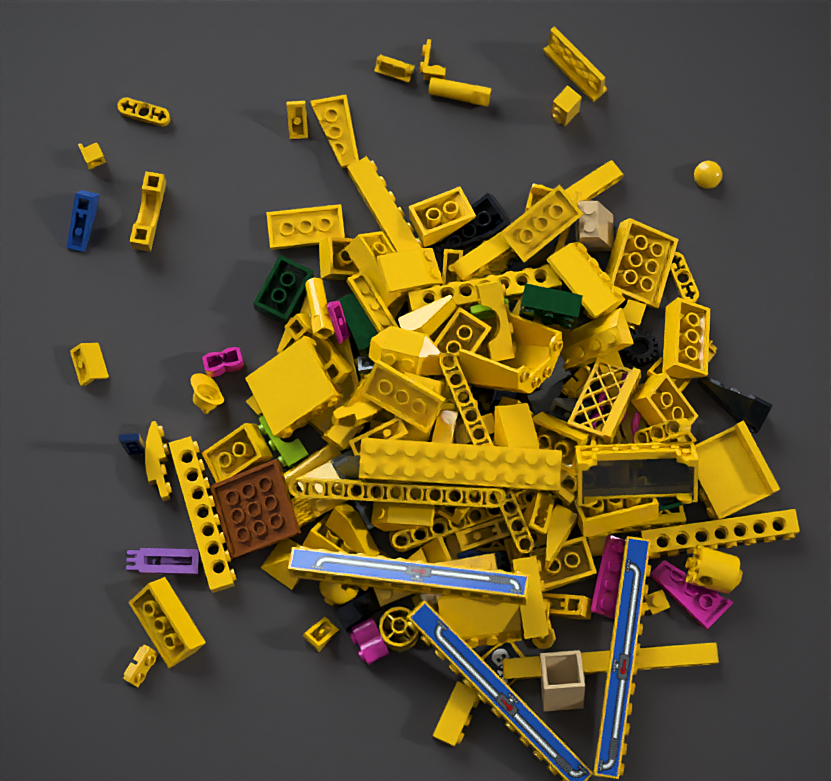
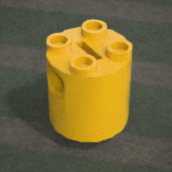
M696 545L693 556L688 557L685 567L688 569L686 583L729 594L742 579L740 560L737 556Z
M391 608L384 613L380 620L381 638L388 648L397 652L406 651L413 647L419 637V631L416 630L414 632L406 624L408 620L405 617L411 612L408 608Z

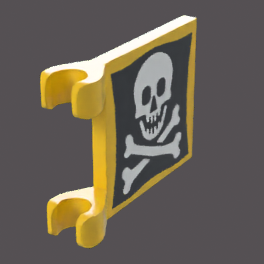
M500 643L483 655L481 659L510 686L518 678L504 680L502 660L525 656L514 643Z

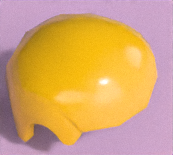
M710 160L701 162L694 171L695 182L704 189L715 188L722 180L723 173L721 167L716 162Z

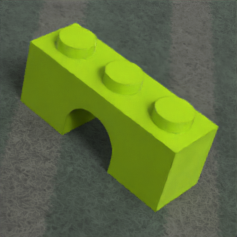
M264 415L258 418L260 423L258 425L259 430L263 436L265 434L268 435L270 439L268 444L273 451L277 450L280 454L278 459L283 467L287 466L290 470L309 456L298 438L293 442H283L280 437L273 435Z

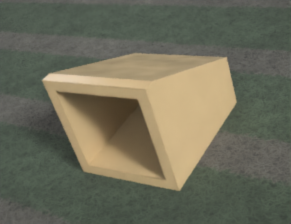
M579 201L578 208L582 211L583 215L576 220V242L582 243L586 247L587 252L612 251L614 244L613 214L598 201Z
M580 650L540 653L541 693L544 712L583 708L585 682Z

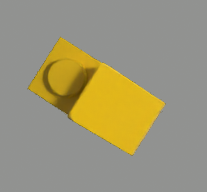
M305 101L286 102L289 138H308Z
M564 472L560 475V491L552 493L570 506L575 496L568 486H562L563 482L570 475V472Z

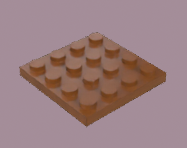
M274 459L210 486L231 559L235 560L301 533L279 459Z

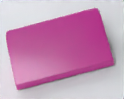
M340 301L329 302L327 308L337 341L342 343L350 337Z

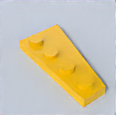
M340 95L310 101L341 169L347 168V166L359 161L347 96Z

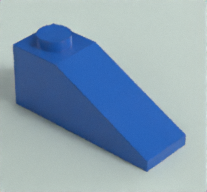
M83 190L75 193L66 248L82 252L86 251L97 212L99 194Z

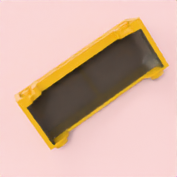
M693 441L575 446L578 506L592 507L597 503V499L676 497L684 504L698 502V456Z

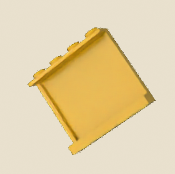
M302 337L245 378L274 436L280 438L291 436L297 428L304 427L310 419L320 416L323 410L336 405L338 400L344 397L336 392L314 349L317 344L313 338Z
M744 420L695 445L698 456V497L702 502H705L707 514L711 519H723L780 490Z

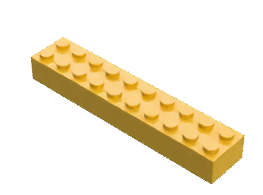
M361 438L359 479L559 492L562 450Z

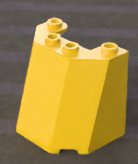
M510 313L507 315V318L513 327L511 339L515 341L517 352L514 353L515 358L495 362L490 360L489 356L485 358L464 349L459 351L460 367L467 384L476 388L531 394L546 378L551 376L563 347L562 332Z

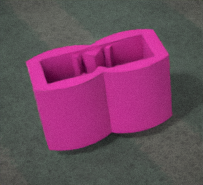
M238 347L227 348L221 353H208L202 357L205 371L209 377L220 376L226 371L236 372L245 367L240 348Z
M373 618L351 627L352 633L349 635L354 645L358 643L361 649L358 651L362 662L366 661L370 665L389 656V651L381 638Z

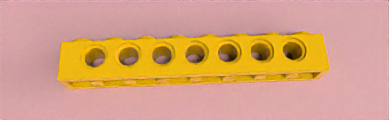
M546 264L540 268H526L519 272L508 271L498 276L488 275L481 279L471 278L460 283L454 281L448 285H433L422 290L416 288L408 292L407 303L411 313L431 304L424 302L425 299H430L433 303L442 299L443 296L451 295L457 307H461L466 311L478 303L475 287L477 284L501 281V284H504L507 288L504 299H508V302H515L523 296L525 287L518 285V282L561 291L562 281L551 265ZM536 279H542L544 282H537ZM467 292L470 296H463L461 293Z
M191 436L170 442L169 447L210 590L214 593L234 587L233 581L237 579L234 569L229 568L228 562H231L229 551H225L223 544L226 543L223 532L219 533L217 525H221L218 513L214 514L212 507H215L213 496L208 495L209 481L202 474L205 467L202 459L198 460L197 453L200 452L197 441L193 442ZM187 455L193 457L190 463H184L183 458ZM196 473L198 478L195 481H189L188 477L190 474ZM198 491L203 492L201 499L196 500L193 498L194 493ZM201 510H208V515L205 518L198 516ZM212 528L214 532L211 536H205L204 530ZM213 546L219 547V551L215 555L209 554V549ZM221 564L224 566L222 573L214 572V568L217 565Z
M796 509L644 530L640 532L639 537L651 540L650 545L653 546V554L648 559H657L662 554H668V557L677 556L679 552L687 551V554H692L696 545L717 550L718 546L733 548L737 547L739 543H745L747 546L754 545L756 541L764 540V543L776 541L775 538L783 537V540L794 539L800 530ZM773 523H779L782 530L776 531L773 528ZM753 526H760L763 532L761 534L756 533L753 530ZM740 528L743 531V536L735 535L734 529ZM715 531L723 532L724 539L716 538ZM698 533L704 535L705 541H697L695 535ZM676 537H684L686 544H678ZM657 540H665L667 546L664 548L659 547Z

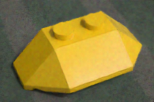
M389 326L371 338L368 357L374 362L380 360L397 371L418 376L442 375L439 361L443 353L440 352L428 335Z

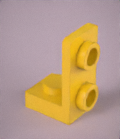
M427 39V45H423L422 56H425V60L420 64V73H423V80H431V77L445 79L446 68H442L439 65L428 66L431 39Z

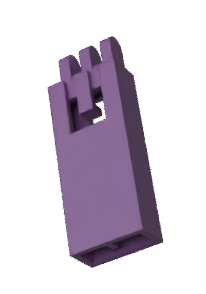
M140 548V550H127V555H134V558L126 559V563H134V566H126L127 571H139L140 574L199 576V549ZM148 556L161 557L160 565H155V559L147 560Z

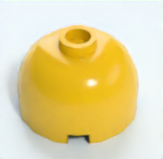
M320 581L319 585L320 592L325 597L324 601L331 606H334V604L346 605L359 592V587L352 584Z

